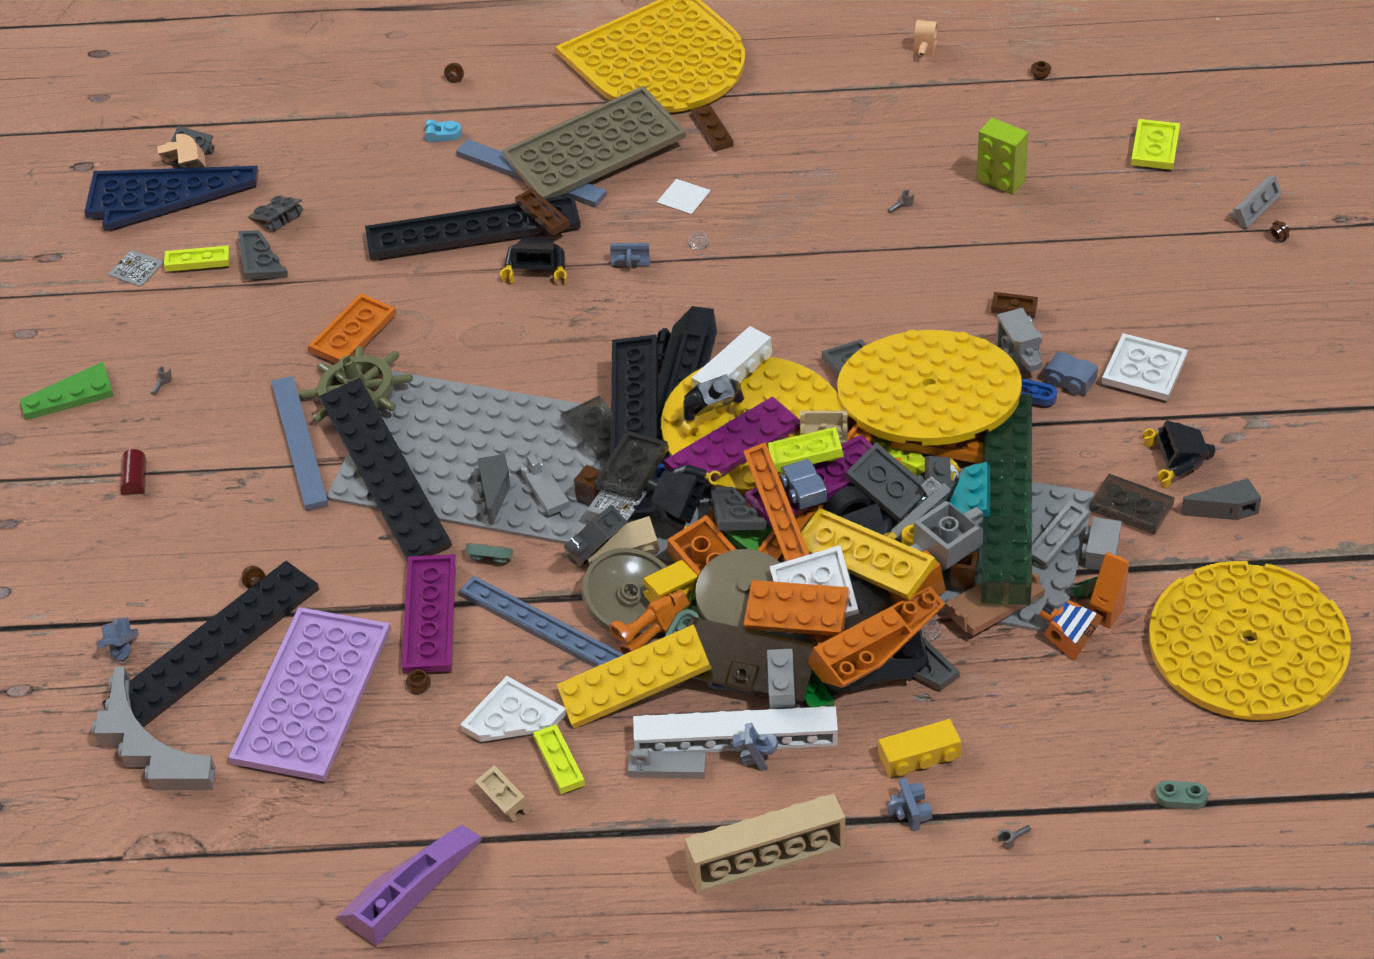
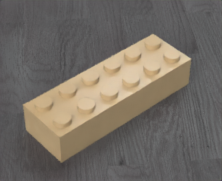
M830 794L685 838L686 866L696 893L699 894L845 849V816L835 794Z

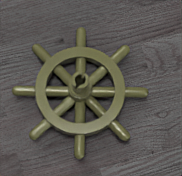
M361 346L355 348L354 357L344 356L340 359V362L332 367L322 362L319 363L318 369L324 374L319 380L318 387L301 391L300 397L302 399L319 397L324 393L360 378L377 409L382 406L389 411H394L396 405L389 400L394 386L412 382L413 376L411 374L393 376L389 365L399 358L397 351L391 352L382 360L374 356H363L364 350ZM378 374L383 376V378L373 379ZM373 388H378L375 392L370 390ZM324 407L314 414L312 419L315 423L328 416Z

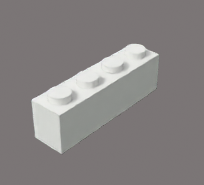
M749 326L692 377V387L694 388L700 383L727 374L729 379H735L741 383L746 376L754 372L764 360L771 356V337Z

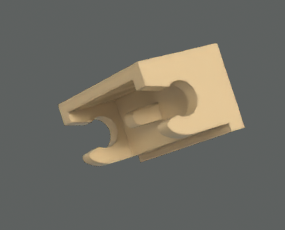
M800 411V435L836 427L840 443L847 442V411Z
M495 765L475 781L482 791L512 821H517L515 815L519 810H522L525 814L532 810L525 796Z

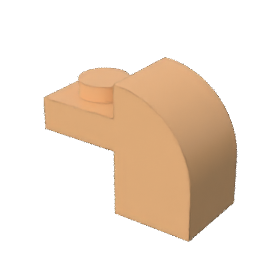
M176 134V142H167L165 145L157 146L158 154L165 162L178 160L182 168L206 167L202 148L192 137L186 134Z

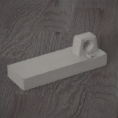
M1268 176L1238 206L1229 212L1231 220H1238L1240 228H1248L1282 195L1276 176Z
M535 454L527 456L526 462L519 465V471L548 516L570 508L569 500L548 468L544 465L540 457L536 458Z
M931 476L921 484L927 497L891 528V532L893 531L897 538L902 534V530L906 526L912 525L951 491L945 483L940 484Z
M1069 500L1027 551L1028 556L1048 568L1090 517V511Z
M634 748L633 751H629L628 777L705 778L706 752L649 751V749Z

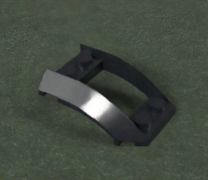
M921 629L899 650L901 659H890L882 667L843 688L825 683L832 698H838L837 694L850 689L852 692L879 682L897 679L914 680L913 675L920 668L923 670L929 663Z

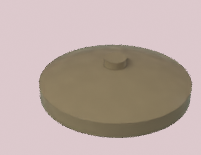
M618 548L601 554L589 565L582 582V599L587 612L597 624L609 632V624L613 621L618 620L624 624L634 622L646 611L647 605L650 604L643 591L649 590L643 584V578L667 566L655 556L633 548ZM652 623L644 627L639 633L635 635L634 638L642 634L646 629H648L651 626Z
M750 549L728 551L712 559L701 571L696 584V604L701 617L705 620L745 628L743 624L752 580L773 581L770 566L780 562L766 553ZM754 630L759 632H765V630Z

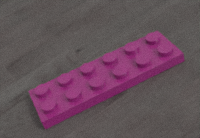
M772 396L664 460V467L672 472L674 468L692 465L705 469L707 473L718 471L722 477L737 466L747 462L744 450L766 442L768 447L769 442L785 439L789 434L792 435L800 430V419ZM717 475L711 476L712 481H715L716 479L720 478Z
M862 434L841 444L844 457H840L835 461H823L813 465L827 489V500L840 489L855 486L844 475L873 446ZM756 487L746 492L745 499L748 504L773 528L758 488ZM784 488L794 516L817 506L798 509L796 504L790 502L788 491Z
M455 554L408 557L402 655L403 674L410 673L416 669L424 670L426 673L452 671L456 583Z

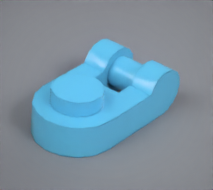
M431 119L425 122V139L428 142L452 141L460 138L462 135L461 125L458 122H436Z

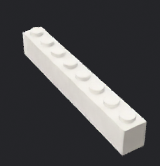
M836 706L633 716L634 747L636 749H649V751H736L733 746V735L745 732V724L753 723L759 736L761 734H773L779 743L777 749L838 746Z

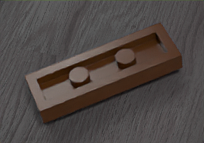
M710 104L691 110L692 118L714 152L733 147L732 137Z
M533 188L515 197L516 204L552 236L570 227L569 220Z

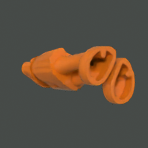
M680 589L674 594L669 593L667 596L647 605L646 611L632 623L624 624L618 620L609 624L610 632L617 640L622 642L619 645L621 653L625 655L645 646L659 632L667 633L676 615L687 608L690 603L685 593ZM652 623L648 629H646L638 637L634 638L635 635L639 633L644 627Z

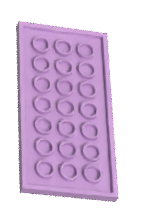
M298 607L228 757L230 764L325 782L391 631L390 623Z

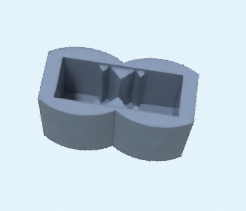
M1057 352L1045 368L1044 381L1054 387L1066 388L1071 393L1086 395L1097 379L1098 366L1087 360H1077L1067 353Z
M809 459L781 467L779 478L783 488L787 489L790 502L796 504L798 509L801 510L827 502V489Z

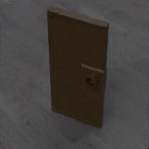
M691 616L688 627L694 624L712 668L692 677L693 679L769 696L767 650L792 649L795 702L804 704L813 673L808 660L813 647L818 644Z

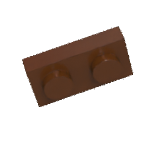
M994 292L991 313L1000 314L1023 308L1027 316L1035 318L1038 297Z

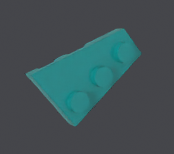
M988 462L973 464L964 468L950 500V503L962 513L977 507L983 512V518L990 516V467Z

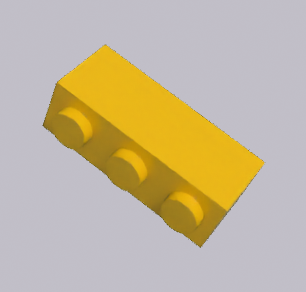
M951 719L878 739V756L889 778L903 776L908 772L927 769L932 765L960 758L962 741Z

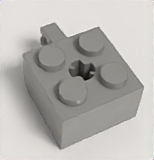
M1023 308L997 314L996 346L1012 358L1020 374L1041 369L1042 361L1039 349L1040 343H1042V336L1040 331L1036 330L1033 326L1032 318L1027 316Z
M945 501L914 522L913 542L923 550L927 549L943 567L948 569L983 545V529L979 526L983 522V512L975 507L966 513H962L950 502Z

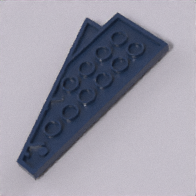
M258 166L94 171L86 203L85 216L86 218H104L102 224L104 231L154 216H164L170 211L256 186L259 174Z

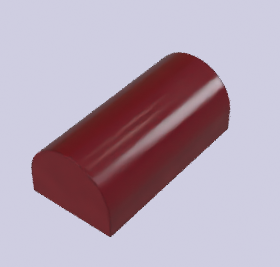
M130 449L123 453L122 495L145 493L147 459L141 450Z

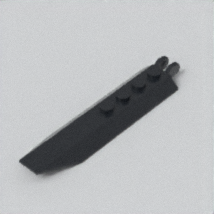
M692 306L673 325L658 378L659 443H663L661 418L668 397L681 381L704 367L710 361L717 335L714 309Z

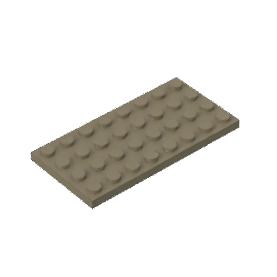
M642 86L502 150V156L530 189L533 188L544 199L559 197L686 138V131L655 97Z

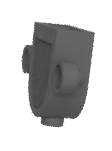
M610 505L564 545V549L568 552V559L572 563L582 566L592 554L628 521L613 505Z

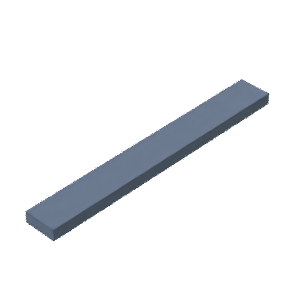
M469 139L456 150L457 157L522 180L504 159L502 151ZM588 183L562 195L574 194L576 201L594 208L607 196L605 189Z
M290 376L272 380V387L305 510L329 506L294 377Z
M473 576L459 590V595L462 598L594 668L624 655L476 576Z

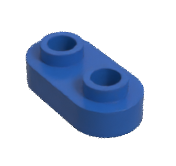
M1021 379L1022 392L1019 401L1041 406H1050L1056 402L1057 389L1053 385Z

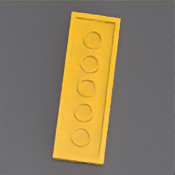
M821 508L818 509L801 532L809 554L840 545L849 574L908 600L913 597L937 564L935 557Z
M693 624L558 683L557 686L571 725L575 729L712 668Z

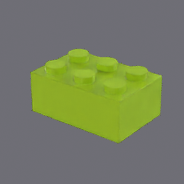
M991 118L980 129L978 135L977 181L1013 195L1026 181L1029 132Z

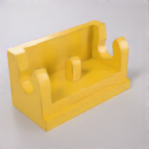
M680 560L643 578V584L649 589L643 591L650 603L667 596L669 593L674 594L680 589L688 597L691 592L696 591L698 576L683 560Z

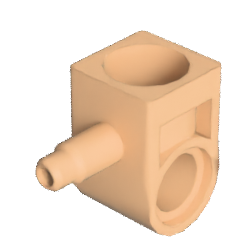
M916 21L914 53L921 57L924 54L934 55L937 46L938 22Z

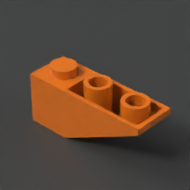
M1106 552L1091 597L1089 610L1103 616L1099 624L1110 629L1124 610L1129 561Z

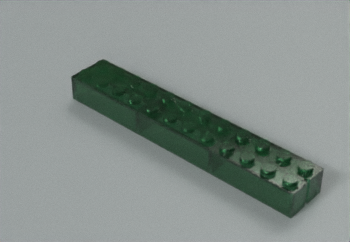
M1021 393L1019 404L1014 413L992 431L984 430V462H988L990 467V516L984 517L982 522L981 603L1003 604L1004 583H1009L1008 604H1031L1032 394Z

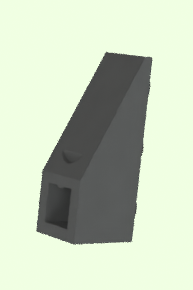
M505 454L477 458L479 468L474 469L476 482H481L482 484L478 485L480 499H485V501L481 502L483 516L488 515L490 524L494 523L510 488Z
M1247 478L1184 496L1181 513L1184 516L1239 520L1259 514L1261 497Z

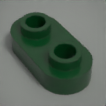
M1098 576L1070 585L1071 595L1077 596L1078 600L1091 597Z

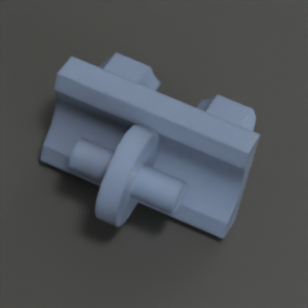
M610 243L611 266H627V268H632V266L650 265L649 243Z
M128 617L114 619L112 623L101 626L103 639L97 641L98 649L110 644V653L115 659L123 660L127 658L131 653V646L128 641L139 636L138 628H130Z
M753 723L745 724V732L733 735V746L736 752L741 751L742 762L745 766L757 764L760 771L767 770L768 765L764 757L775 752L779 744L778 740L773 734H761L759 736Z
M906 778L899 779L901 790L898 792V795L890 797L891 801L886 807L887 812L890 816H897L899 820L904 819L906 814L911 830H920V822L932 819L930 803L925 802L916 805L915 802L925 799L923 785L921 782L908 784Z

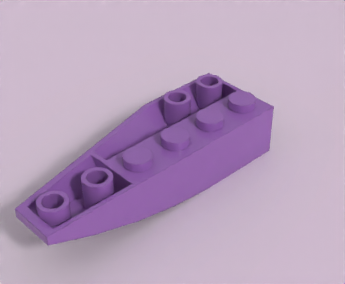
M460 825L373 880L337 915V919L377 946L482 841V838L465 826Z

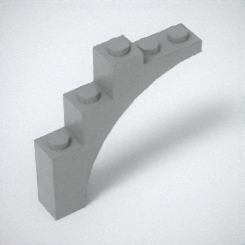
M115 666L114 674L109 678L111 693L110 698L106 699V711H98L97 719L93 720L92 733L96 736L99 744L119 745L118 754L123 759L126 767H146L145 779L149 781L153 790H213L216 766L212 757L173 749L159 742L144 730L132 712L129 697L130 677L125 666Z

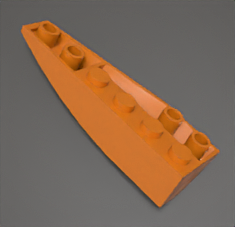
M929 586L914 594L910 600L904 599L813 647L808 664L822 682L843 688L882 667L945 606V603L934 589Z

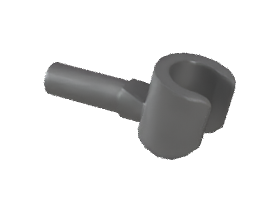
M904 190L901 200L888 208V212L892 213L902 206H912L914 194L909 196V190Z
M163 366L158 368L159 379L151 391L152 395L155 396L164 383L171 382V368L167 372H164Z
M1026 825L1014 832L1007 829L1001 830L998 833V842L1009 839L1004 842V848L1012 849L1014 840L1031 831V827Z

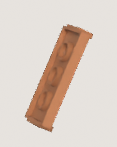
M1016 563L945 602L944 609L958 626L974 636L1042 598L1045 594V589L1041 586L1040 576L1037 573L1033 574L1028 565L1021 568Z

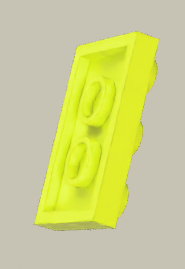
M1138 119L1131 165L1173 170L1180 123Z
M836 427L768 443L769 452L777 472H781L782 466L809 459L814 465L815 463L831 462L844 457Z

